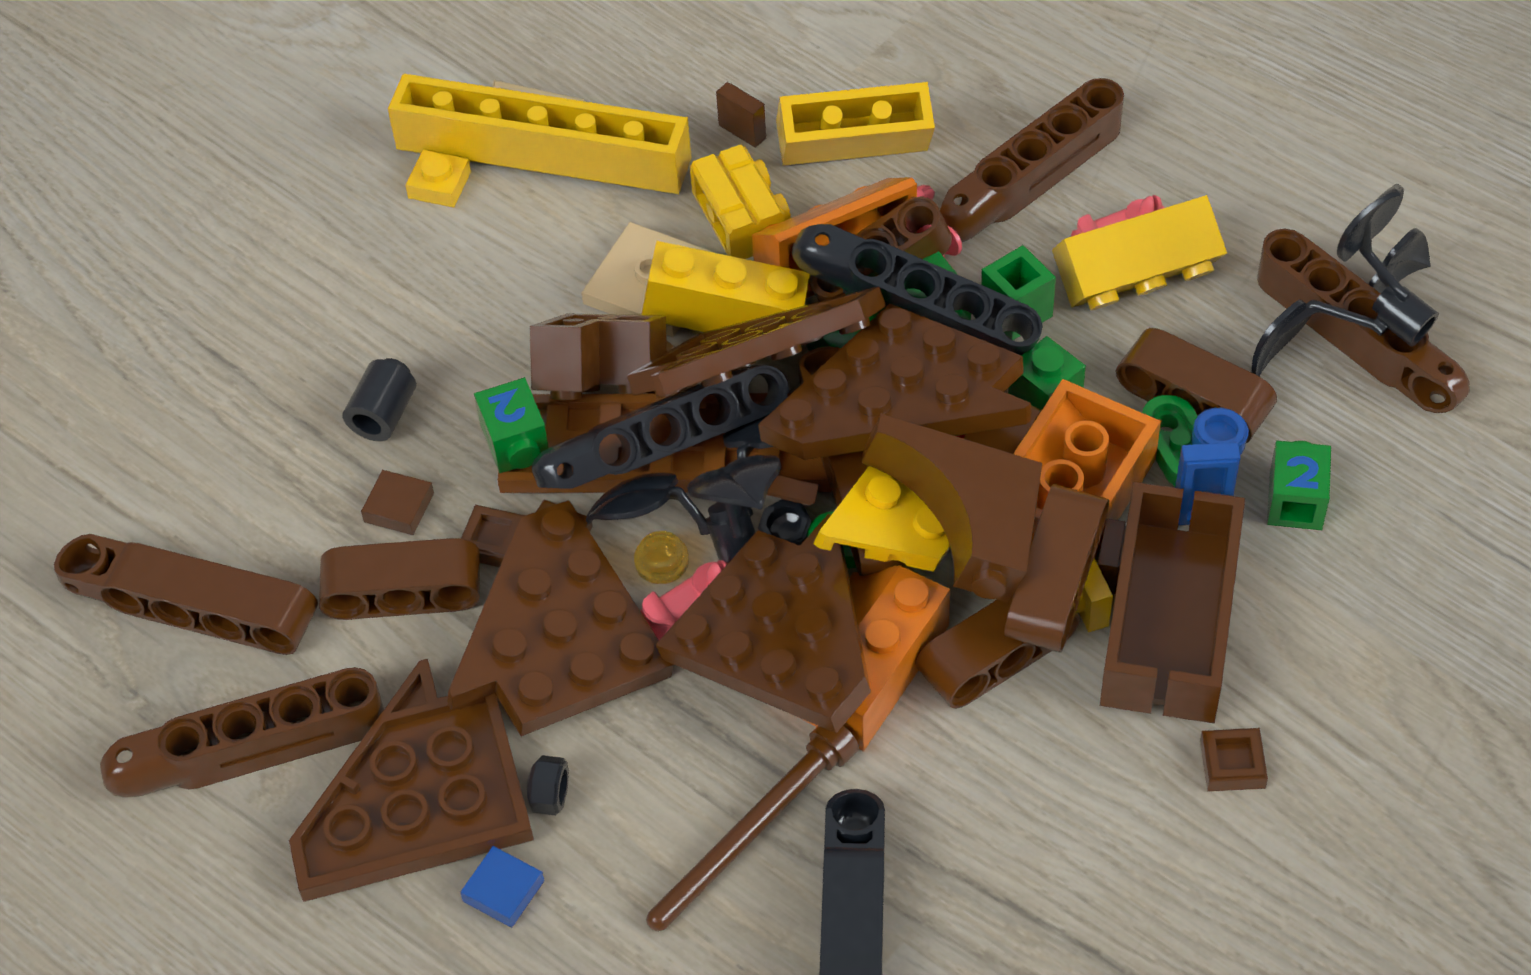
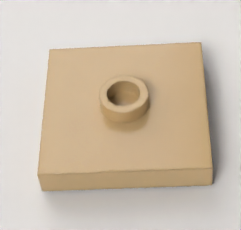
M629 222L581 292L583 304L609 314L641 315L656 241L709 252L712 251ZM666 324V335L674 337L680 327Z

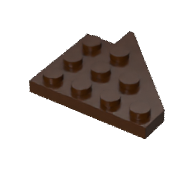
M877 286L699 333L627 375L633 396L654 391L656 398L677 394L687 389L688 386L701 382L702 387L715 385L732 378V371L748 367L762 358L770 356L772 361L787 358L801 352V345L817 341L831 332L839 330L840 335L866 328L871 325L868 317L886 305L880 287Z
M889 304L870 321L871 325L861 329L758 425L762 442L803 460L864 451V446L880 414L953 436L1026 425L1032 419L1030 402L1005 393L1024 373L1023 356Z
M570 500L520 517L449 688L447 704L451 710L495 693L520 736H524L672 676L674 664L662 660L656 647L659 641Z
M827 514L801 545L758 530L658 641L656 647L662 660L837 733L870 694L871 689L843 544L834 543L831 551L820 549L813 544L818 532L831 515Z
M428 659L420 660L289 839L298 889L303 902L485 854L490 851L492 846L503 849L534 840L495 693L451 710L447 704L448 695L440 698L437 697Z

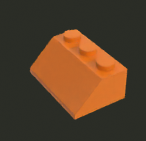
M912 177L886 178L872 185L860 187L853 193L824 205H817L809 211L781 223L771 224L763 230L752 234L754 261L803 271L795 263L792 256V246L802 229L817 224H831L856 235L906 200L917 197V183ZM818 235L815 238V242L818 245L826 246L830 243L826 235ZM809 282L807 287L806 298L815 295L811 290Z
M1062 379L1013 453L1042 463L1032 540L1045 501L1053 484L1109 499L1106 518L1119 520L1131 500L1133 482L1142 483L1156 460L1161 421ZM1104 528L1094 558L1101 549Z
M902 565L888 567L881 572L860 576L858 572H853L849 577L871 692L845 722L844 726L855 737L859 749L862 751L866 749L919 671L916 668L915 662L921 650L949 627L950 589ZM808 722L809 724H811V725H813V726H815V727L818 726V725H815V724H813V723H811V722Z

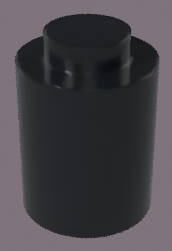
M393 358L371 361L342 413L345 424L353 432L368 440H388L417 386L410 369L401 361Z

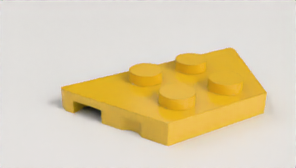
M868 466L818 532L813 543L818 548L831 551L834 543L865 549L864 558L883 562L896 560L908 567L933 572L950 549L947 536L940 522L928 506L903 483L871 466Z

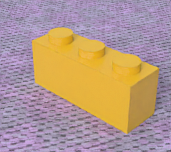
M928 82L780 96L776 116L782 166L928 151L935 130Z
M1205 195L1065 238L1052 249V253L1071 308L1088 303L1090 310H1096L1120 301L1118 293L1133 288L1136 289L1137 295L1140 296L1166 287L1165 279L1178 274H1183L1184 280L1189 281L1212 273L1214 271L1212 264L1226 255L1227 250L1208 196Z
M656 241L641 315L666 316V324L707 332L804 306L809 274L804 271Z

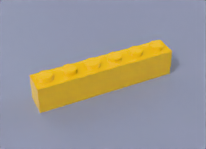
M404 73L388 106L394 141L398 150L421 153L422 150L468 158L469 161L674 194L680 193L691 161L688 117Z

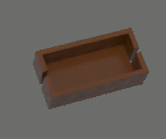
M1133 482L1099 706L1151 714L1152 705L1155 704L1164 706L1163 716L1215 724L1223 681L1245 498L1195 491L1189 530L1183 531L1177 529L1184 489Z

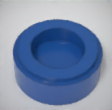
M1226 408L1205 410L1198 415L1194 422L1191 436L1192 445L1238 442L1241 455L1247 442L1248 426L1245 420L1232 410Z

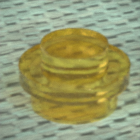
M655 531L649 533L641 540L635 550V569L640 577L650 583H671L679 579L686 572L689 565L688 549L671 532Z

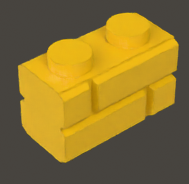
M742 144L723 150L718 156L711 154L694 160L690 165L692 193L728 256L742 259L753 257L752 234L763 230L771 224L781 223L791 218L785 197L781 193L773 195L770 190L771 181L766 165L761 159L753 161L748 150Z

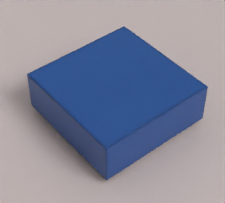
M492 846L460 891L462 901L512 928L544 883L543 872Z

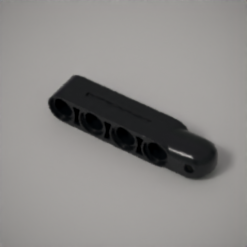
M817 224L802 229L792 246L793 260L800 269L811 276L841 288L845 295L879 286L886 305L885 307L893 304L1021 356L1033 349L1041 336L1043 328L1041 317L1030 306L882 241L874 239L865 240L831 224ZM818 235H826L830 243L826 246L818 245L815 242V238ZM869 268L874 270L879 276H864L858 269ZM906 290H920L927 298H915L908 294ZM955 310L968 311L973 314L975 319H963L956 314ZM1004 331L1016 332L1022 336L1024 341H1013L1005 335Z
M750 365L743 369L732 371L733 377L724 382L707 387H702L701 384H698L596 425L584 434L551 446L542 451L533 461V476L537 486L540 488L573 489L607 474L618 475L627 473L769 415L788 397V381L780 370L767 365ZM760 374L768 384V394L764 401L756 404L750 398L748 388L751 380ZM712 394L719 402L720 412L715 421L707 424L700 416L699 406L704 397ZM659 414L665 415L671 424L670 435L661 444L655 443L649 432L650 423ZM609 434L616 435L622 445L620 457L612 464L603 462L599 454L600 443ZM562 464L563 472L558 475L557 468Z
M849 789L841 791L829 799L826 806L819 975H882L885 808L883 801L876 794L867 790Z

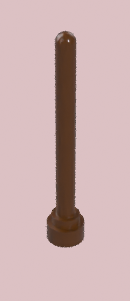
M844 725L837 733L817 726L809 734L811 741L806 745L807 753L649 911L646 921L650 929L654 931L665 930L823 769L830 771L834 766L843 767L859 750V745L855 737Z

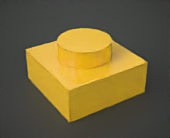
M422 150L405 185L408 198L454 208L471 173L469 159Z
M1095 558L1093 559L1076 613L1080 614L1088 633L1109 626L1113 598Z

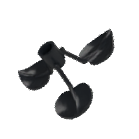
M1394 184L1374 202L1365 207L1347 226L1337 247V256L1342 261H1348L1359 250L1377 272L1368 283L1381 293L1372 306V310L1378 314L1377 319L1317 300H1310L1308 303H1305L1302 299H1299L1279 315L1260 338L1253 355L1251 373L1260 377L1271 359L1300 332L1311 315L1318 312L1371 328L1380 336L1389 329L1411 347L1422 340L1438 319L1439 313L1399 283L1409 274L1431 266L1428 242L1424 233L1418 228L1410 230L1390 250L1383 263L1372 251V239L1391 221L1401 205L1404 195V188L1401 185Z
M767 416L727 431L723 435L724 445L727 448H738L737 460L729 463L726 467L703 473L688 484L687 490L691 497L716 502L708 508V518L704 517L681 487L676 486L678 483L676 474L663 472L639 475L627 479L608 490L595 502L586 517L587 525L596 519L621 520L636 518L660 508L669 499L677 500L697 523L700 535L710 534L718 559L729 563L756 533L751 520V516L754 514L752 508L763 509L768 490L781 470V462L777 456H749L754 448L765 449L774 447L762 442L760 439L758 424Z

